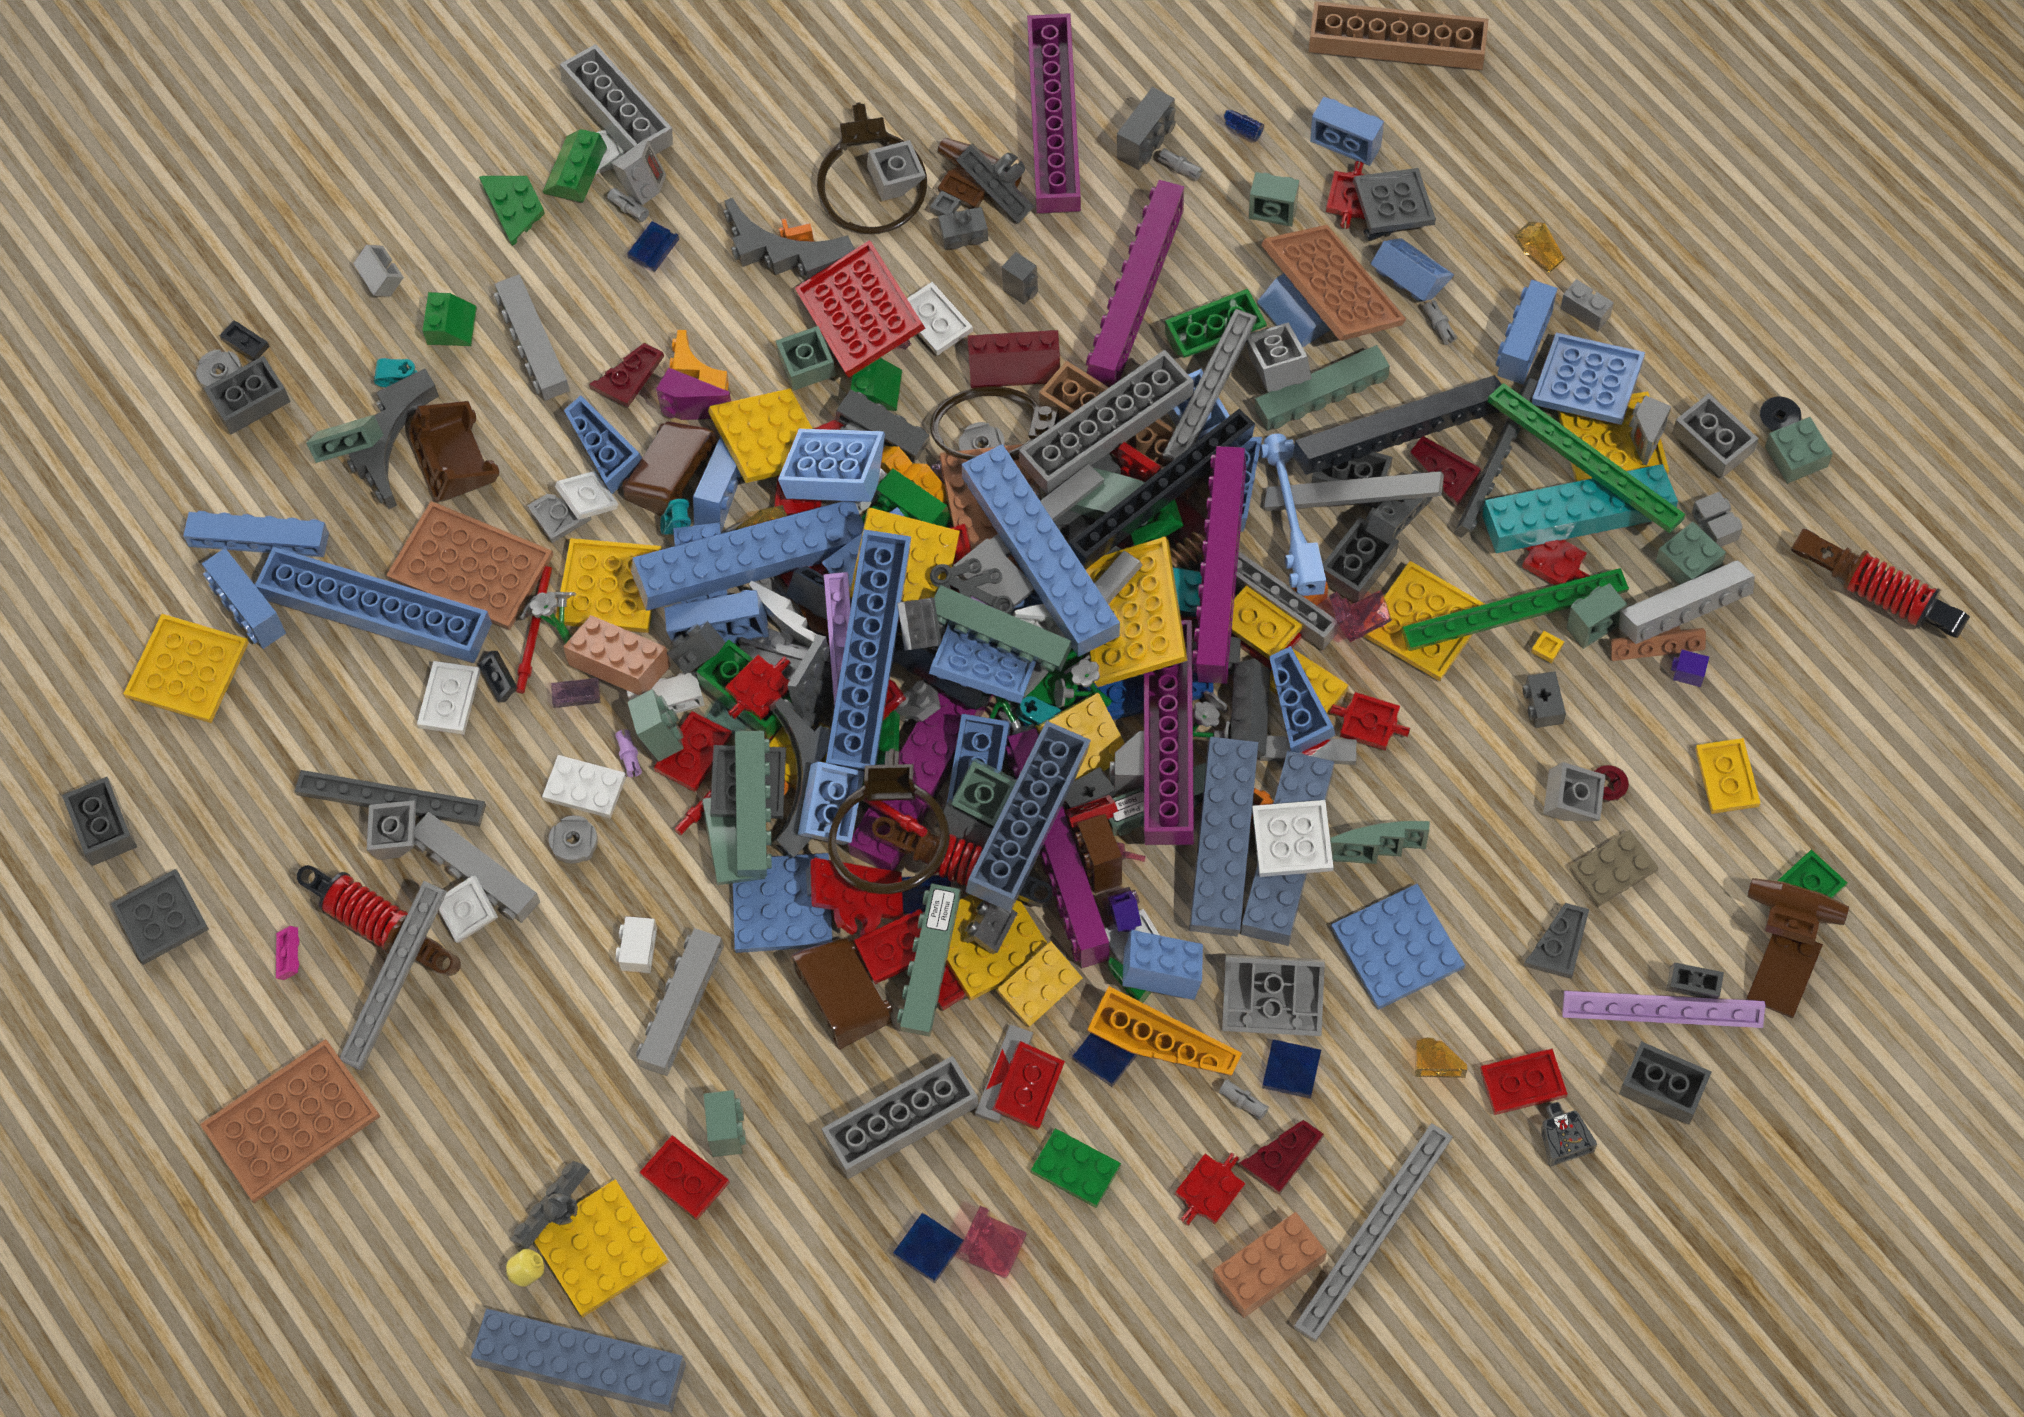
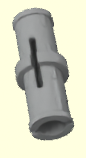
M1166 148L1159 155L1162 157H1158V161L1174 168L1175 172H1181L1195 181L1200 178L1202 174L1200 172H1203V168L1187 161L1186 157H1180Z
M612 188L607 195L608 200L619 206L622 212L631 214L640 222L647 219L649 215L648 209L638 204L635 198L626 196L617 188Z
M1432 300L1431 303L1430 301L1426 303L1423 309L1432 322V328L1437 330L1445 345H1448L1449 342H1454L1457 339V335L1450 327L1448 317L1443 315L1435 300Z
M1228 1079L1219 1090L1220 1094L1236 1103V1107L1245 1109L1259 1120L1265 1116L1269 1109V1106L1251 1096L1250 1091L1242 1090Z

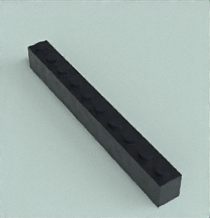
M1493 375L1295 440L1293 458L1303 472L1308 475L1335 465H1341L1353 459H1359L1374 452H1380L1395 445H1401L1404 442L1461 425L1474 419H1480L1492 413H1498L1500 410L1488 402V397L1502 384Z
M1236 410L1071 540L1069 546L1084 569L1089 568L1212 470L1211 456L1216 455L1217 446L1241 447L1253 436L1255 423L1242 410Z
M808 566L794 571L786 596L793 599L796 604L811 610L814 615L827 620L824 576ZM899 621L892 662L898 663L905 667L908 672L922 677L928 684L945 691L946 695L960 700L970 709L977 710L988 704L991 694H986L981 690L965 687L959 683L940 679L935 675L929 674L939 645L905 650L901 623Z

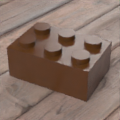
M1103 814L1079 822L1078 832L1075 833L1077 841L1075 844L1089 885L1092 886L1094 893L1096 894L1122 885V855L1106 815Z

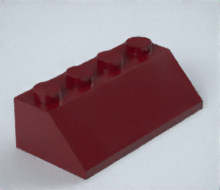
M1058 330L968 335L971 388L1047 384L1060 368Z

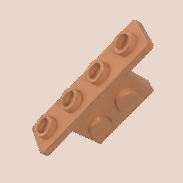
M1677 626L1637 644L1629 637L1615 638L1611 640L1612 661L1677 654L1681 653L1682 649L1690 652L1702 651L1706 647V631L1704 628L1681 631L1680 627Z

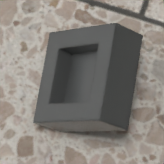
M941 191L930 206V212L938 216L954 213L960 207L961 200Z

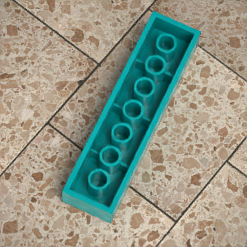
M1663 464L1626 471L1677 507L1678 499ZM1593 478L1485 500L1482 518L1496 554L1541 545L1549 541H1560L1652 522Z

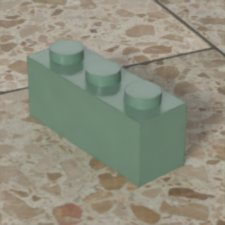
M371 415L317 431L306 444L315 462L318 463L373 447L384 434L375 416Z

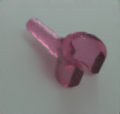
M1117 843L1122 860L1130 858L1145 862L1146 856L1125 851L1124 843Z

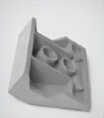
M1226 954L1222 1031L1321 1036L1325 959Z

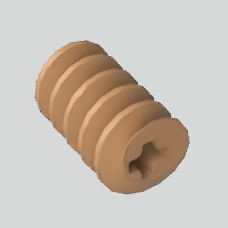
M1193 531L1190 533L1192 540L1187 537L1183 538L1184 546L1177 543L1175 544L1177 551L1170 548L1173 568L1182 569V567L1191 570L1190 561L1197 565L1199 564L1197 556L1204 559L1203 541H1206L1203 535Z

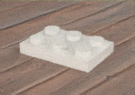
M933 282L907 298L926 328L918 333V335L937 356L973 332L971 324Z
M433 661L417 722L418 728L464 735L481 672L480 668Z
M558 755L542 798L543 801L611 818L625 782L626 773Z

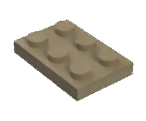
M1628 830L1572 864L1569 870L1597 907H1600L1658 871L1659 867L1631 830Z

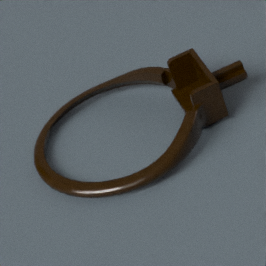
M858 102L856 105H852L855 121L840 124L841 140L830 149L820 165L817 176V191L823 208L839 225L858 233L880 234L901 227L918 212L927 191V174L920 156L915 151L926 176L919 182V193L911 210L890 224L877 227L860 226L845 221L832 209L825 192L826 175L832 164L844 154L842 150H847V144L883 139V143L887 144L888 142L889 145L904 142V140L886 131L883 117L868 119L865 103L861 104V102Z
M998 386L978 387L959 392L941 403L932 415L930 432L933 440L942 450L955 457L971 460L977 456L957 452L944 444L939 434V423L942 417L953 406L971 398L981 396L1008 398L1022 406L1033 417L1028 435L1031 439L1022 446L1008 451L1013 461L1019 460V449L1059 422L1058 407L1040 406L1032 397L1015 389Z
M894 749L885 751V765H865L864 786L852 793L841 804L831 824L828 837L829 856L838 874L852 886L875 894L900 893L924 883L941 866L947 854L950 840L949 826L942 808L932 795L917 785L914 765H899L900 752L894 751ZM864 798H867L868 801L916 800L918 798L931 808L938 820L940 827L938 850L932 861L920 873L907 880L890 884L865 881L855 876L844 866L837 852V831L846 813Z

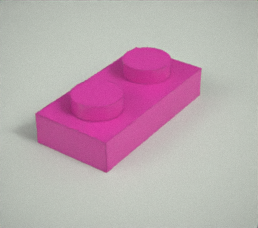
M288 926L276 933V979L286 980L298 973V946L300 942L298 927Z

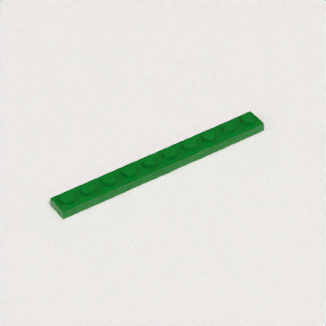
M1503 383L1488 397V402L1666 532H1672L1684 520L1685 513Z
M1621 568L1403 626L1401 632L1408 650L1412 651L1571 608V605L1579 598L1585 599L1595 588L1599 586L1604 587L1609 583L1618 594L1626 593L1629 587Z

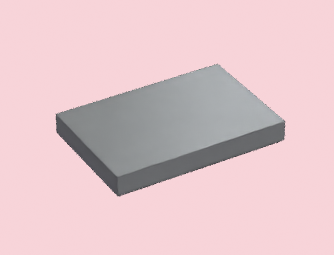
M988 538L953 566L967 563L971 558H976L981 562V571L977 574L967 572L959 575L963 580L988 573L992 568L999 569L1003 576L1000 583L993 584L989 582L977 586V588L995 597L1008 596L1012 600L1014 607L1035 591L1028 578ZM972 563L970 568L976 569L978 567V563ZM996 572L991 575L993 580L999 577V573ZM1004 603L1001 605L1000 609L1002 611H1005L1008 609L1009 605Z

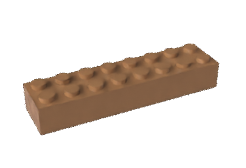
M1315 1L1309 52L1483 70L1489 19Z
M1065 361L1039 392V405L1058 407L1059 419L1063 420L1109 387L1068 361ZM1158 419L1125 443L1160 465L1162 470L1170 463V461L1163 459V453L1175 429ZM1212 470L1179 496L1188 501Z

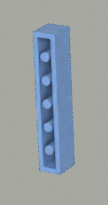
M206 511L188 513L183 536L189 547L222 550L226 548L227 550L270 553L272 548L276 547L303 556L324 557L329 531L325 522L316 519L304 521L296 518L277 519L273 516L254 517L249 514L238 516L225 512L212 514Z

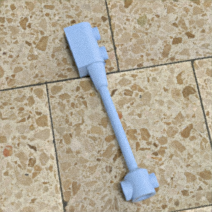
M1272 434L1265 438L1264 444H1261L1260 455L1261 458H1267L1270 465L1276 466L1291 530L1289 555H1285L1286 569L1292 568L1293 574H1289L1290 587H1296L1297 592L1303 596L1324 594L1326 577L1318 543H1307L1299 527L1285 466L1290 458H1293L1294 442L1293 439L1287 440L1283 434Z

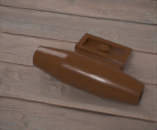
M945 137L940 142L937 152L956 167L947 172L938 186V192L944 191L960 199L962 204L972 209L978 208L987 195V191L956 161L970 144ZM980 150L992 163L996 164L999 160ZM1022 175L1015 182L1016 188H1018L1021 182Z
M1752 878L1747 893L1748 898L1771 908L1765 927L1766 932L1810 945L1815 943L1820 922L1844 925L1849 911V906L1827 895L1781 881Z

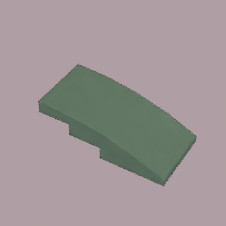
M1094 468L1104 478V483L1069 510L1097 521L1145 482ZM1145 522V523H1144L1143 525H1141L1139 528H1141V527H1143V526H1146V525H1147V522Z
M711 798L702 799L717 885L765 879V877H738L736 818L711 817Z
M1430 821L1381 823L1354 829L1331 837L1332 860L1334 862L1377 864L1378 855L1401 857L1403 848L1426 849Z

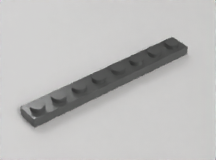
M1530 378L1519 392L1522 397L1531 403L1538 381ZM1509 417L1502 428L1454 531V534L1461 538L1467 532L1471 533L1476 527L1478 521L1475 518L1477 514L1483 511L1485 496L1492 492L1495 483L1492 481L1502 471L1504 465L1501 462L1503 458L1509 455L1512 449L1510 442L1512 439L1515 440L1520 432L1519 424Z
M305 770L300 771L294 791L298 796L368 808L369 805L416 801V816L424 817L430 812L439 820L479 827L481 826L486 808L485 801Z

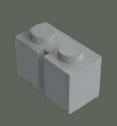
M366 245L353 264L373 295L391 296L404 277L395 263H391L392 258L384 246Z
M1576 279L1563 294L1560 309L1598 332L1611 317L1614 302L1598 292L1595 295L1592 294V288Z
M1720 491L1695 501L1692 514L1700 528L1715 543L1722 547L1739 540L1742 523L1738 517H1735L1730 512L1731 505L1727 498H1723Z

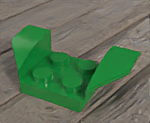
M1175 499L1150 518L1146 526L1138 528L1131 533L1135 546L1166 537L1184 526Z

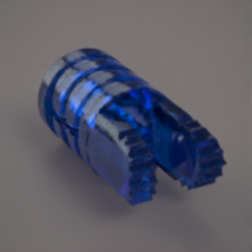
M1228 109L1224 112L1225 123L1228 127L1230 126L1237 133L1252 139L1254 142L1260 138L1264 130L1263 123L1234 110Z

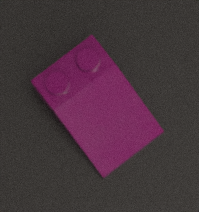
M671 368L667 369L656 388L661 412L669 418L675 417L680 420L711 419L708 413L710 406L731 402L729 391Z

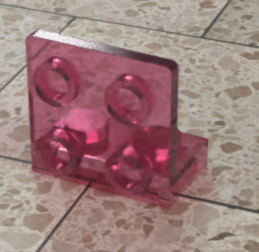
M1381 590L1350 605L1347 598L1342 599L1338 591L1329 595L1337 624L1350 642L1363 637L1377 628L1383 627L1392 620Z
M980 1206L959 1250L960 1260L1006 1279L1027 1234L1020 1229L991 1218L989 1209Z

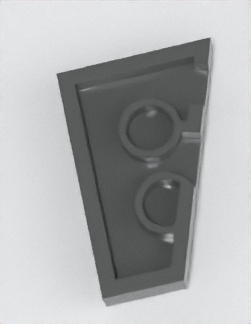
M1565 903L1544 936L1537 943L1531 955L1524 962V966L1572 979L1589 909Z

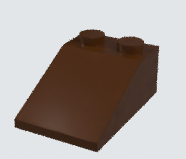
M1772 933L1746 1000L1764 1001L1765 1008L1793 1019L1823 944L1815 941L1814 945H1810Z

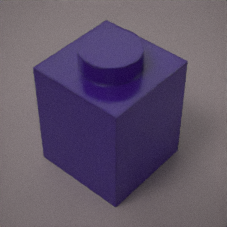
M1682 649L1679 658L1674 657L1671 671H1675L1673 680L1701 687L1709 656Z
M1132 891L1108 897L1113 923L1118 932H1130L1135 930L1136 927L1142 926L1137 901Z

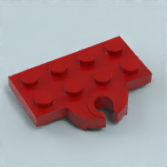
M814 858L810 861L812 907L834 910V920L838 929L841 927L847 933L853 935L857 932V925L855 924V918L862 922L860 936L874 931L881 922V918L898 920L903 917L902 892L875 894L860 890L849 884L838 874L831 860ZM842 862L851 873L868 882L890 884L902 881V872Z

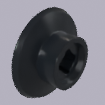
M1772 397L1766 400L1760 408V418L1763 424L1772 431L1801 421L1802 416L1799 406L1793 400L1786 397Z

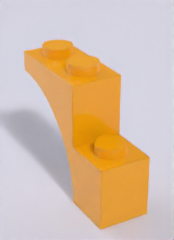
M677 330V338L672 340V351L675 354L674 358H670V368L728 391L729 379L727 371L717 370L700 362L689 348L687 330Z
M885 446L883 448L880 468L888 474L894 468L938 500L948 505L945 486L928 464L912 463L898 446Z

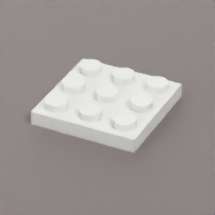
M1325 800L1252 806L1260 877L1333 871Z

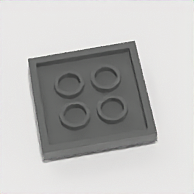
M1419 168L1354 176V187L1370 234L1435 225L1436 218Z
M821 635L815 637L787 685L792 704L795 707L794 711L811 723L812 726L810 728L812 730L818 726L820 717L828 709L829 702L834 695L830 647H828L826 636Z
M714 745L711 817L736 818L735 746ZM770 747V753H765V762H770V776H765V785H770V799H766V808H771V819H783L786 747Z
M177 869L111 903L143 965L209 930Z

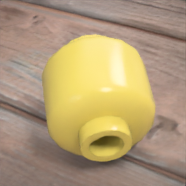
M531 1249L521 1250L507 1262V1277L513 1284L522 1287L529 1286L544 1273L542 1257Z

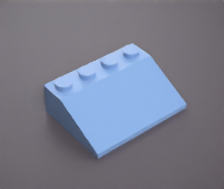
M799 429L778 479L786 499L871 502L878 486L885 438L884 431Z

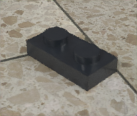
M235 320L219 335L223 342L252 361L260 358L270 347L266 340Z
M490 651L478 666L497 701L506 702L518 687L499 652Z

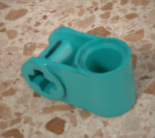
M380 358L376 362L374 383L377 386L386 388L418 371L415 369L413 361L409 359Z
M675 499L668 503L660 519L662 535H674L673 528L691 525V519L688 517L687 511L689 508L688 500Z
M1027 696L1022 700L1021 704H1018L1015 712L1019 720L1029 725L1033 724L1036 727L1059 714L1062 710L1036 697ZM1027 705L1031 707L1030 713L1026 712Z

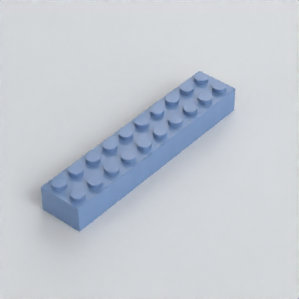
M1001 444L963 463L962 479L1030 581L1065 638L1071 640L1072 648L1076 655L1079 657L1119 637V620L1004 445Z
M843 501L633 557L631 573L645 609L648 611L744 585L751 581L755 582L795 571L805 566L810 567L821 564L863 532L864 523L855 502Z
M863 530L826 763L864 771V774L865 765H876L899 623L897 603L902 602L911 548V536Z
M276 547L272 548L255 584L267 601L471 663H475L492 625L486 610Z

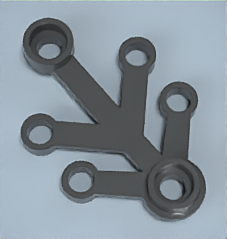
M971 558L967 563L952 568L946 564H939L932 569L930 579L936 587L941 585L951 589L950 586L958 589L960 594L970 598L973 596L1002 611L1000 609L1001 605L1006 603L1009 607L1002 612L1012 613L1014 604L1008 596L995 597L977 588V586L989 582L993 584L1000 583L1003 576L999 569L992 568L988 573L964 581L956 576L967 572L972 574L979 573L982 569V564L978 559ZM972 563H978V567L976 569L970 568ZM941 573H946L947 575L944 580H939ZM993 573H999L997 579H991Z

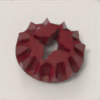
M1604 765L1594 771L1606 775L1605 778L1609 782H1616L1613 784V791L1608 786L1604 787L1603 799L1607 803L1612 800L1618 801L1621 797L1625 796L1629 787V781L1623 770L1616 766Z

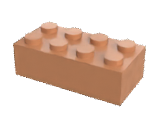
M592 615L563 646L569 666L637 695L651 690L671 666L665 646Z
M1294 1212L1216 1267L1213 1272V1279L1241 1316L1245 1318L1323 1263L1326 1259L1327 1251L1297 1212Z

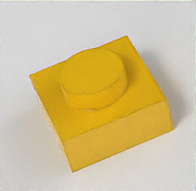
M1543 631L1533 646L1531 653L1552 664L1562 649L1564 641Z

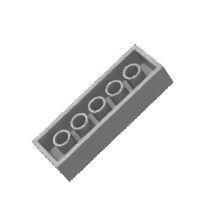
M596 44L560 64L561 81L625 152L632 149L645 138L648 139L655 154L673 145L672 127Z
M951 1056L823 1127V1137L847 1179H850L975 1109L979 1105L978 1096L955 1058Z

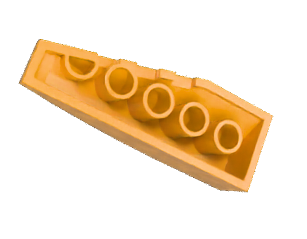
M1110 986L1106 989L1087 1029L1088 1032L1133 1054L1232 1076L1242 1055V1052Z

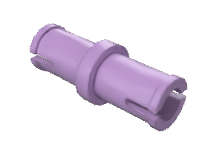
M624 729L625 735L623 736L622 730L615 734V737L619 744V756L624 761L627 776L633 777V771L635 777L639 776L642 770L637 758L638 750L633 745L630 731Z

